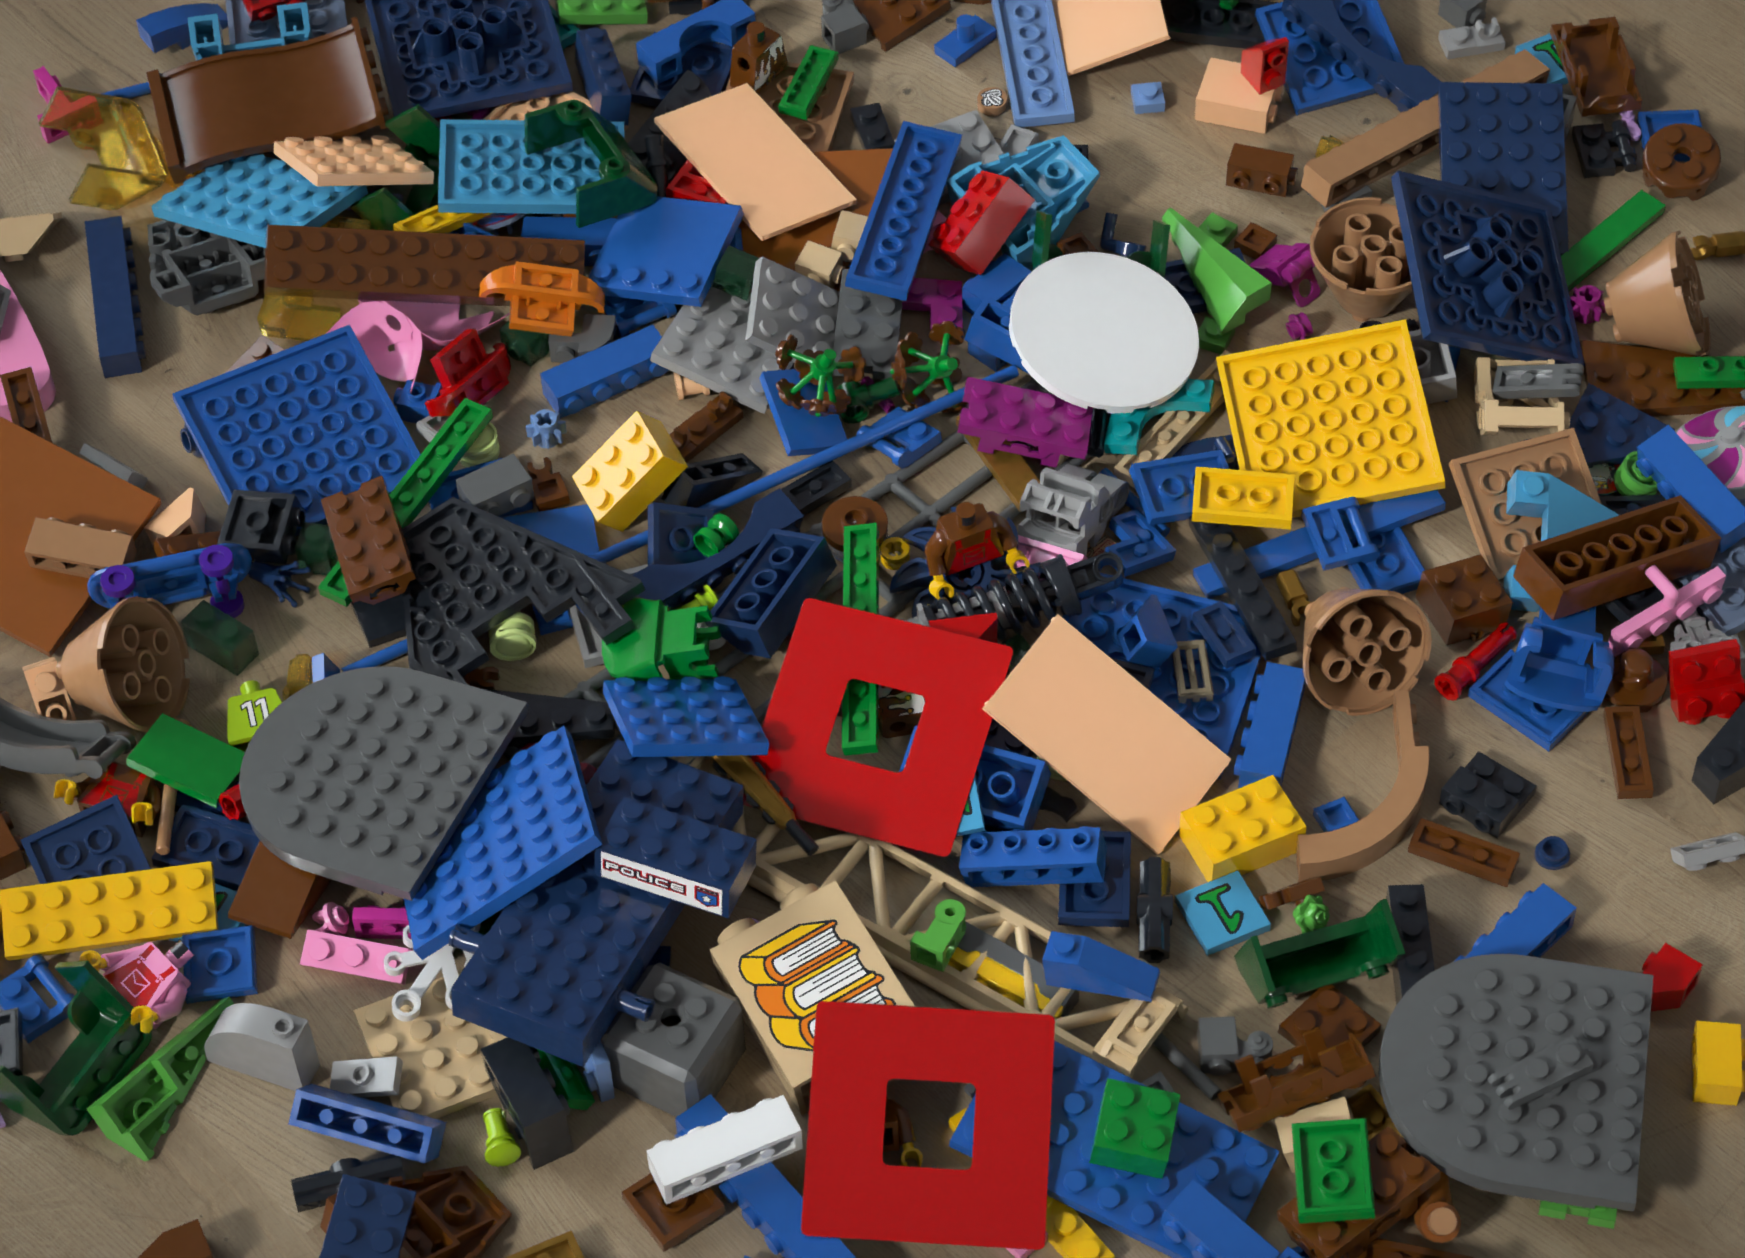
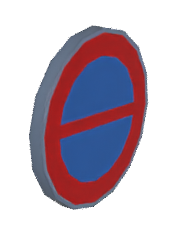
M492 213L471 224L490 231L492 235L497 236L499 235L497 228L506 226L508 234H512L514 230L513 222L524 217L527 213Z

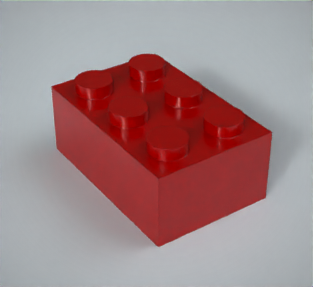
M982 170L971 179L969 189L964 196L953 204L951 214L946 221L935 229L933 239L928 246L953 267L981 275L1035 199L1010 177Z

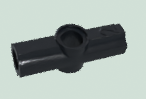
M1149 857L1145 861H1140V894H1137L1136 925H1139L1138 952L1139 958L1146 960L1148 963H1160L1165 959H1169L1170 926H1172L1173 894H1170L1171 868L1170 862L1163 860L1162 857Z
M392 1154L364 1162L356 1158H344L333 1163L327 1171L291 1179L297 1210L302 1212L325 1206L327 1198L338 1193L343 1174L382 1184L388 1183L389 1178L402 1176L403 1180H406L401 1157Z

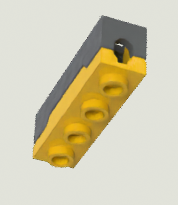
M966 922L965 934L948 963L949 966L962 972L964 969L969 968L981 953L988 950L986 954L988 957H985L977 970L979 977L976 981L1024 1007L1025 991L1023 976L1024 960L1026 957L1030 965L1033 982L1035 983V992L1040 1012L1061 988L1046 985L1043 964ZM1070 990L1061 1007L1054 1014V1019L1070 1014L1079 1002V990Z

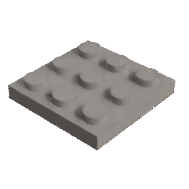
M977 110L930 126L962 134L961 145L950 177L971 164L980 161L982 165L999 160V155L1004 154ZM947 185L940 205L950 202Z
M762 256L755 262L745 341L776 354L778 344L782 340H787L788 336L792 334L798 339L795 351L801 354L807 349L813 352L825 351L826 349L833 350L840 292Z

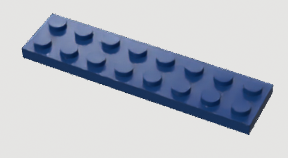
M903 121L847 273L845 287L907 301L947 185V179L950 177L961 145L962 134Z

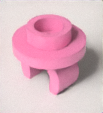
M334 902L325 904L322 910L312 915L314 921L320 925L323 924L322 927L315 931L341 936L348 930V913L341 905H337Z

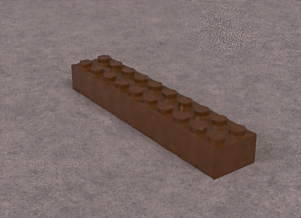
M268 225L265 241L264 295L510 306L511 301L504 300L505 294L502 293L489 294L486 298L479 297L480 283L484 277L501 267L515 265L516 261L578 269L579 274L584 275L585 240Z

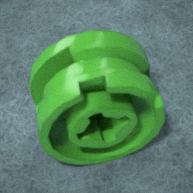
M1637 451L1631 452L1626 456L1614 474V485L1617 491L1622 496L1656 495L1658 491L1656 481L1651 476L1647 478L1641 473L1636 464V461H1638Z

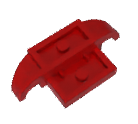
M466 329L432 357L430 361L443 388L439 390L441 396L425 402L430 417L451 416L464 398L484 405L509 384L508 376L511 370V362L507 354L506 345L502 342L492 345L494 351L487 354L476 329Z

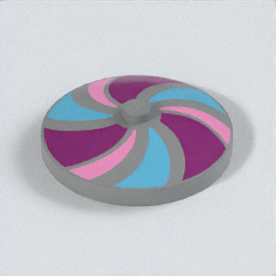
M1731 406L1711 410L1694 417L1676 431L1681 439L1737 499L1745 498V406Z

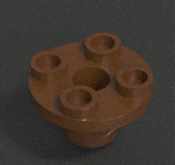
M1630 648L1618 656H1614L1613 676L1604 700L1610 701L1616 706H1639L1640 713L1650 711L1652 706L1663 698L1666 691L1667 675L1663 666L1651 657L1648 652L1639 648Z

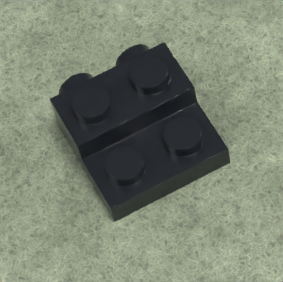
M234 490L217 544L236 543L243 545L249 550L255 562L286 564L288 556L294 555L297 551V537L295 533L297 527H303L305 523V509L295 494Z
M1478 751L1465 768L1460 766L1442 787L1439 804L1449 813L1459 815L1472 823L1479 831L1489 833L1498 839L1534 796L1537 785Z

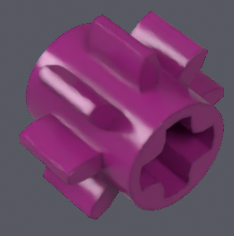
M1585 285L1579 289L1574 288L1573 296H1570L1574 319L1582 324H1590L1594 321L1599 322L1601 314L1606 313L1604 300L1602 299L1604 291H1600L1591 285Z

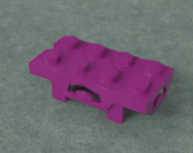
M967 376L962 402L969 404L968 409L962 408L957 433L980 437L977 451L993 454L995 449L1041 459L1042 465L1057 467L1060 454L1085 459L1088 450L1093 407L1088 406L1085 409L1064 401L1053 394ZM1006 439L1007 441H1023L1034 447L1038 446L1039 451L1030 450V447L1024 444L1013 443L1009 446L1002 443Z

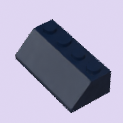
M771 528L710 611L712 621L705 622L706 626H718L721 637L744 654L771 659L796 624L804 600L807 598L814 599L837 567L825 537Z

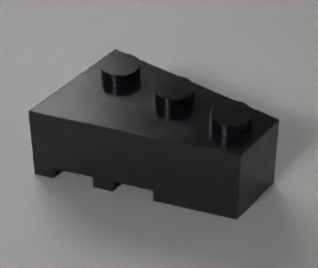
M1745 700L1697 757L1691 781L1713 805L1745 787Z
M508 1037L481 1048L485 1071L504 1110H508L517 1126L514 1130L518 1139L523 1138L526 1142L530 1157L529 1161L533 1169L535 1170L574 1152L566 1116L571 1114L570 1108L563 1094L558 1096L555 1094L553 1089L556 1088L549 1069L545 1068L542 1070L538 1064L541 1062L538 1050Z

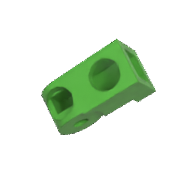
M946 899L939 902L935 908V918L927 932L924 934L916 931L910 940L911 960L941 972L945 970L966 931V910L961 902L954 899Z

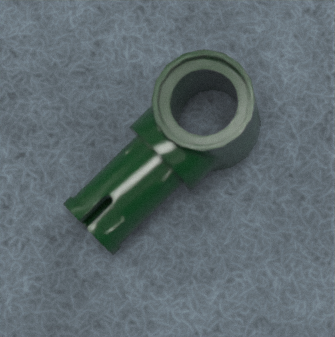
M892 377L868 386L866 384L861 385L855 381L844 382L836 388L845 390L847 396L851 397L852 402L847 405V410L841 413L843 421L851 424L865 420L869 415V409L874 408L875 404L900 396L897 383L893 381Z

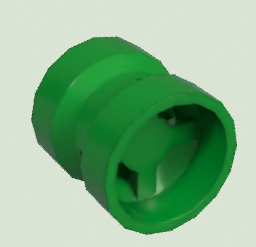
M718 513L708 521V527L701 528L693 536V541L697 549L708 558L722 551L726 545H730L739 536V530L729 517Z

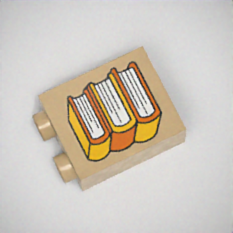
M836 880L820 889L812 883L795 888L781 901L780 911L759 923H756L752 918H745L732 923L720 933L717 939L719 945L710 949L719 980L729 995L739 999L743 1020L801 1115L809 1111L816 1007L819 1002L829 1001L915 1007Z

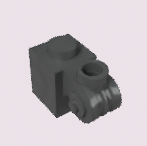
M822 0V38L831 50L841 54L867 44L869 23L863 13L860 14L855 8L853 0Z
M1235 1016L1204 1017L1198 1019L1197 1042L1200 1070L1204 1074L1223 1076L1228 1073H1237L1234 1061L1250 1054L1253 1056L1255 1063L1272 1057L1273 1040L1271 1036L1264 1031H1254L1248 1036L1247 1041L1239 1039L1236 1033Z

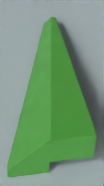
M1172 208L1167 209L1162 216V221L1170 225L1172 241L1174 245H1177L1182 255V261L1198 293L1202 294L1206 302L1209 315L1213 316L1217 324L1218 333L1223 336L1245 323L1246 313L1270 300L1271 282Z
M230 997L219 1000L87 1108L106 1138L143 1161L150 1160L153 1157L155 1145L160 1136L167 1132L170 1126L168 1123L177 1106L183 1103L207 1059L204 1050L207 1038L224 1009L234 1004Z

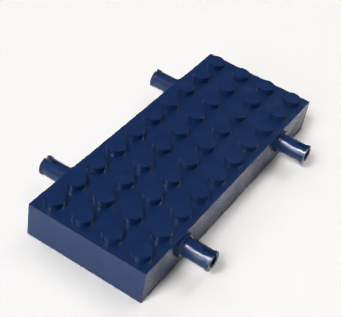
M617 739L589 783L586 784L600 837L623 796L730 831L733 830L743 814V785L667 757H632L626 742ZM593 850L507 905L490 931L485 935L462 927V925H455V930L451 931L449 937V946L472 953L473 956L451 987L452 1015L584 1067L618 1011L639 1018L644 1022L649 1020V1016L651 1017L655 1000L632 993L631 990L685 904L596 876L595 854Z

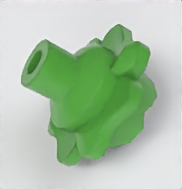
M1307 895L1303 903L1293 910V917L1296 924L1301 927L1302 934L1324 928L1330 917L1329 909L1323 904V899L1320 895L1315 897Z

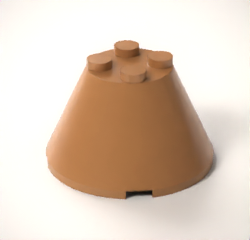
M1357 198L1333 206L1319 217L1310 237V253L1315 266L1340 306L1352 314L1355 320L1360 322L1367 321L1370 318H1379L1396 310L1398 305L1413 291L1397 206L1381 203L1382 198Z
M1681 231L1671 232L1612 280L1606 282L1608 297H1604V305L1607 315L1614 316L1616 324H1613V331L1617 342L1624 341L1700 357L1709 355L1711 348L1709 317H1703L1699 301L1705 300V295L1689 243L1685 236L1678 238Z
M1341 587L1323 594L1305 608L1303 674L1313 696L1326 708L1346 712L1352 716L1372 714L1393 705L1395 691H1410L1418 682L1419 678L1417 675L1424 661H1428L1430 657L1432 637L1426 616L1408 597L1390 590Z
M135 596L118 602L67 645L62 660L56 665V674L63 681L66 691L76 705L88 707L137 731L148 732L162 713L172 718H177L180 714L189 690L190 678H185L184 659L189 658V653L183 632L173 614L162 603L153 598L146 599Z

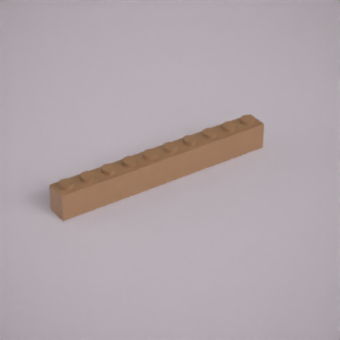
M1524 49L1515 55L1508 56L1494 66L1485 68L1473 77L1464 79L1462 82L1547 83L1550 69ZM1438 95L1420 102L1410 110L1403 111L1387 122L1380 123L1366 133L1357 135L1345 144L1336 146L1324 155L1308 161L1304 167L1301 187L1327 208L1366 185H1370L1438 149Z

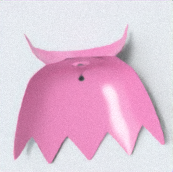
M358 299L360 304L342 316L327 333L350 324L375 372L393 381L407 382V380L413 379L411 393L420 364L422 350L441 351L466 329L475 328L479 335L498 324L510 313L489 324L494 315L493 311L459 320L460 304ZM394 344L395 350L389 352L388 346Z

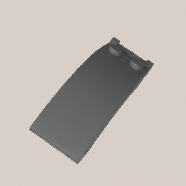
M0 698V766L38 774H65L66 777L86 773L89 777L98 779L107 772L108 765L121 754L129 753L136 746V739L131 733L126 731L110 732L108 724L104 720H61L49 718L21 709Z

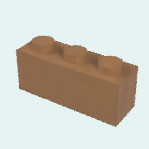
M54 517L47 519L35 518L24 550L30 567L90 578L96 571L106 567L132 563L137 552L132 535L116 529L111 531L100 530L86 523L74 525Z

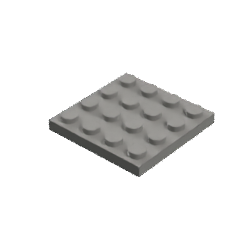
M715 277L702 307L688 305L681 307L653 350L650 361L715 392L720 393L723 391L733 400L763 414L766 413L769 404L759 377L762 371L781 370L774 353L745 341L751 293ZM789 362L785 370L793 369L794 362Z

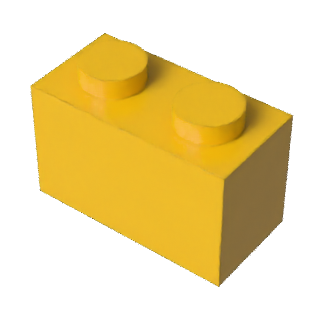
M1696 1021L1691 1039L1692 1102L1737 1106L1741 1092H1745V1070H1742V1061H1745V1039L1741 1038V1024Z

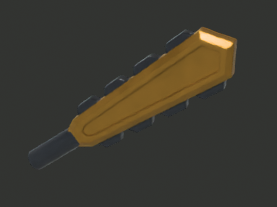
M751 755L710 756V760L713 762L712 767L721 776H727L730 781L744 786L743 793L747 796L746 801L753 809H760L763 812L762 818L768 824H775L778 828L787 831L808 856L818 851L819 846L796 821L795 813L793 812L794 805L788 798L780 796V788L774 780H768L765 777L766 770L759 762H753Z

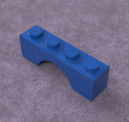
M720 0L637 42L638 65L658 85L683 72L682 58L690 48L706 42H718L733 47L747 33L748 24L756 21L755 12L743 0Z

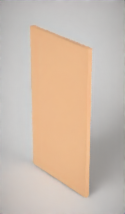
M1052 0L1068 76L1170 39L1161 0Z
M748 83L654 118V123L728 204L742 207L744 212L742 220L761 241L856 204L857 199Z
M1059 614L1051 619L1047 628L982 708V710L1126 830L1131 832L1132 835L1156 855L1164 851V847L1179 829L1180 813L1196 806L1232 760Z

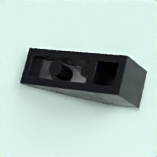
M743 453L687 464L688 467L664 490L661 499L667 504L697 508L750 484L761 477L763 470Z

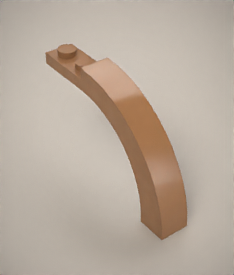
M1409 690L1395 691L1392 715L1398 760V777L1392 790L1375 810L1351 825L1324 833L1298 835L1296 848L1298 882L1316 877H1321L1322 881L1335 879L1372 864L1394 848L1414 823L1425 793L1429 767V746H1420L1419 732H1413L1412 724L1417 722L1416 704H1410Z

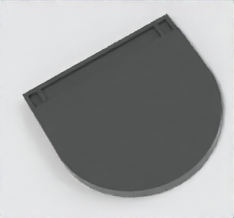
M367 667L344 671L323 678L299 690L275 708L262 722L250 740L243 756L239 779L240 796L247 818L262 844L286 863L304 871L376 894L383 895L385 892L412 901L529 713L528 704L525 701L409 668Z
M1516 954L1473 956L1449 963L1429 973L1412 986L1396 1005L1386 1025L1379 1055L1378 1073L1380 1089L1388 1114L1398 1132L1419 1156L1423 1155L1441 1172L1466 1185L1504 1195L1595 1209V1205L1634 1211L1637 1196L1653 975ZM1574 1036L1594 1063L1592 1071L1525 1104L1508 1110L1504 1101L1509 1096L1500 1098L1496 1093V1089L1500 1085L1492 1087L1488 1077L1509 1065L1568 1037Z

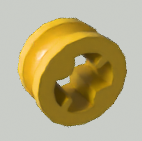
M891 537L883 541L880 546L882 565L890 570H898L903 564L910 561L909 544L899 537ZM895 551L901 552V555L898 556ZM892 552L893 554H896V556L889 555V553Z

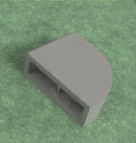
M238 1003L225 1008L204 1046L208 1062L293 1091L309 1085L320 1066L309 1021L258 1004Z

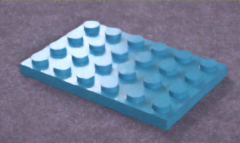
M440 119L438 212L576 214V187L601 180L599 175V165L601 162L584 138L527 155L525 152V120ZM612 122L624 138V122Z
M252 154L206 167L204 171L195 177L184 181L183 185L173 192L163 195L162 199L153 204L151 208L154 217L265 248L268 225L321 227L367 195L368 192L366 185L316 186L283 160L266 157L262 154Z

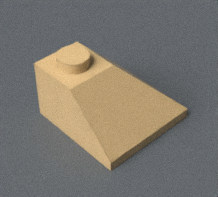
M62 212L0 218V256H4L5 262L24 260L23 254L31 253L62 219Z

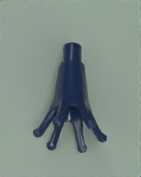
M298 561L284 566L252 562L248 573L249 577L269 586L278 595L281 603L286 598L293 608L298 606V603L286 591L288 587L297 588L306 593L311 591V588L294 582L291 577L295 574L310 573L311 568L309 566L302 569H294L299 566Z

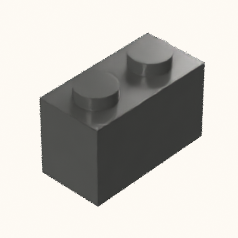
M514 453L456 479L459 500L495 516H500L517 507H522L535 499L532 478Z

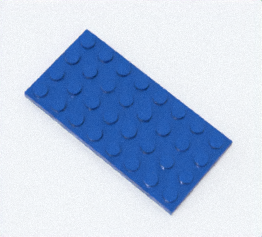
M1054 1041L1047 1196L1172 1258H1194L1192 1251L1181 1241L1175 1242L1169 1238L1160 1224L1166 1207L1193 1179L1241 1220L1246 1222L1280 1151L1179 1102L1169 1159L1162 1179L1091 1164L1089 1161L1107 1078L1141 1086L1146 1085ZM976 1093L949 1142V1147L971 1158L973 1153Z

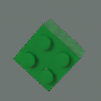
M1107 1078L1101 1099L1089 1163L1162 1179L1169 1159L1180 1094Z

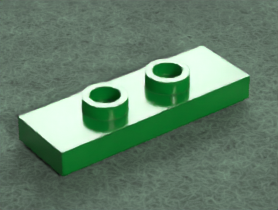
M810 45L778 105L780 114L804 120L808 119L839 60L837 51Z
M1745 356L1674 357L1673 368L1677 389L1745 388Z

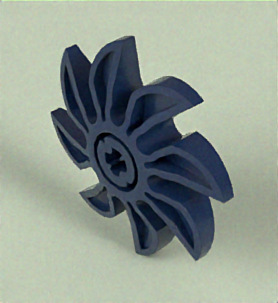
M951 507V511L955 512L956 507ZM1008 517L1007 521L1009 522L1011 529L1015 535V538L1018 542L1017 529L1012 520ZM920 527L906 533L902 540L925 552V545L936 531V528ZM1003 551V556L948 576L943 574L944 580L952 585L954 595L958 591H963L968 599L972 598L971 589L975 585L981 586L985 593L989 592L988 583L993 579L998 580L1002 587L1005 586L1006 588L1005 577L1013 572L1011 569L996 571V569L1007 565L1006 556L1008 552ZM918 557L903 564L892 578L890 594L916 587L929 586L934 578L929 575L927 560ZM1041 562L1030 564L1029 568L1034 570L1037 577L1040 574L1039 566ZM1026 566L1014 568L1017 572L1015 575L1022 585V571L1027 568ZM943 587L939 592L940 598L946 597L951 605L954 604V596L949 598ZM929 588L918 593L915 598L912 618L917 616L916 604L928 603L931 605L935 603L937 606L938 600L929 592ZM1026 616L1023 617V622H1027Z

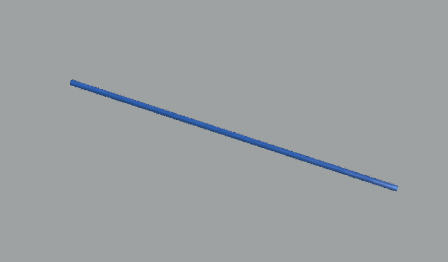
M1012 365L982 380L1003 384L1018 377L1019 372L1016 366ZM965 387L697 508L713 510V514H716L961 403ZM648 530L589 557L602 563H607L648 544ZM407 639L341 668V670L344 672L359 668L377 667L408 653Z

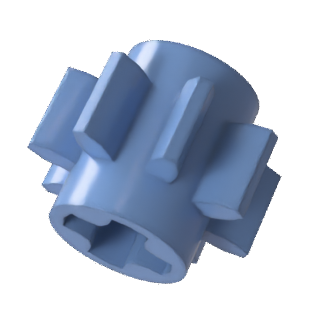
M543 409L535 413V415H530L531 424L526 425L527 437L532 438L534 447L540 446L541 448L550 449L558 443H563L562 434L567 433L566 422L560 421L558 411L554 413L551 410Z

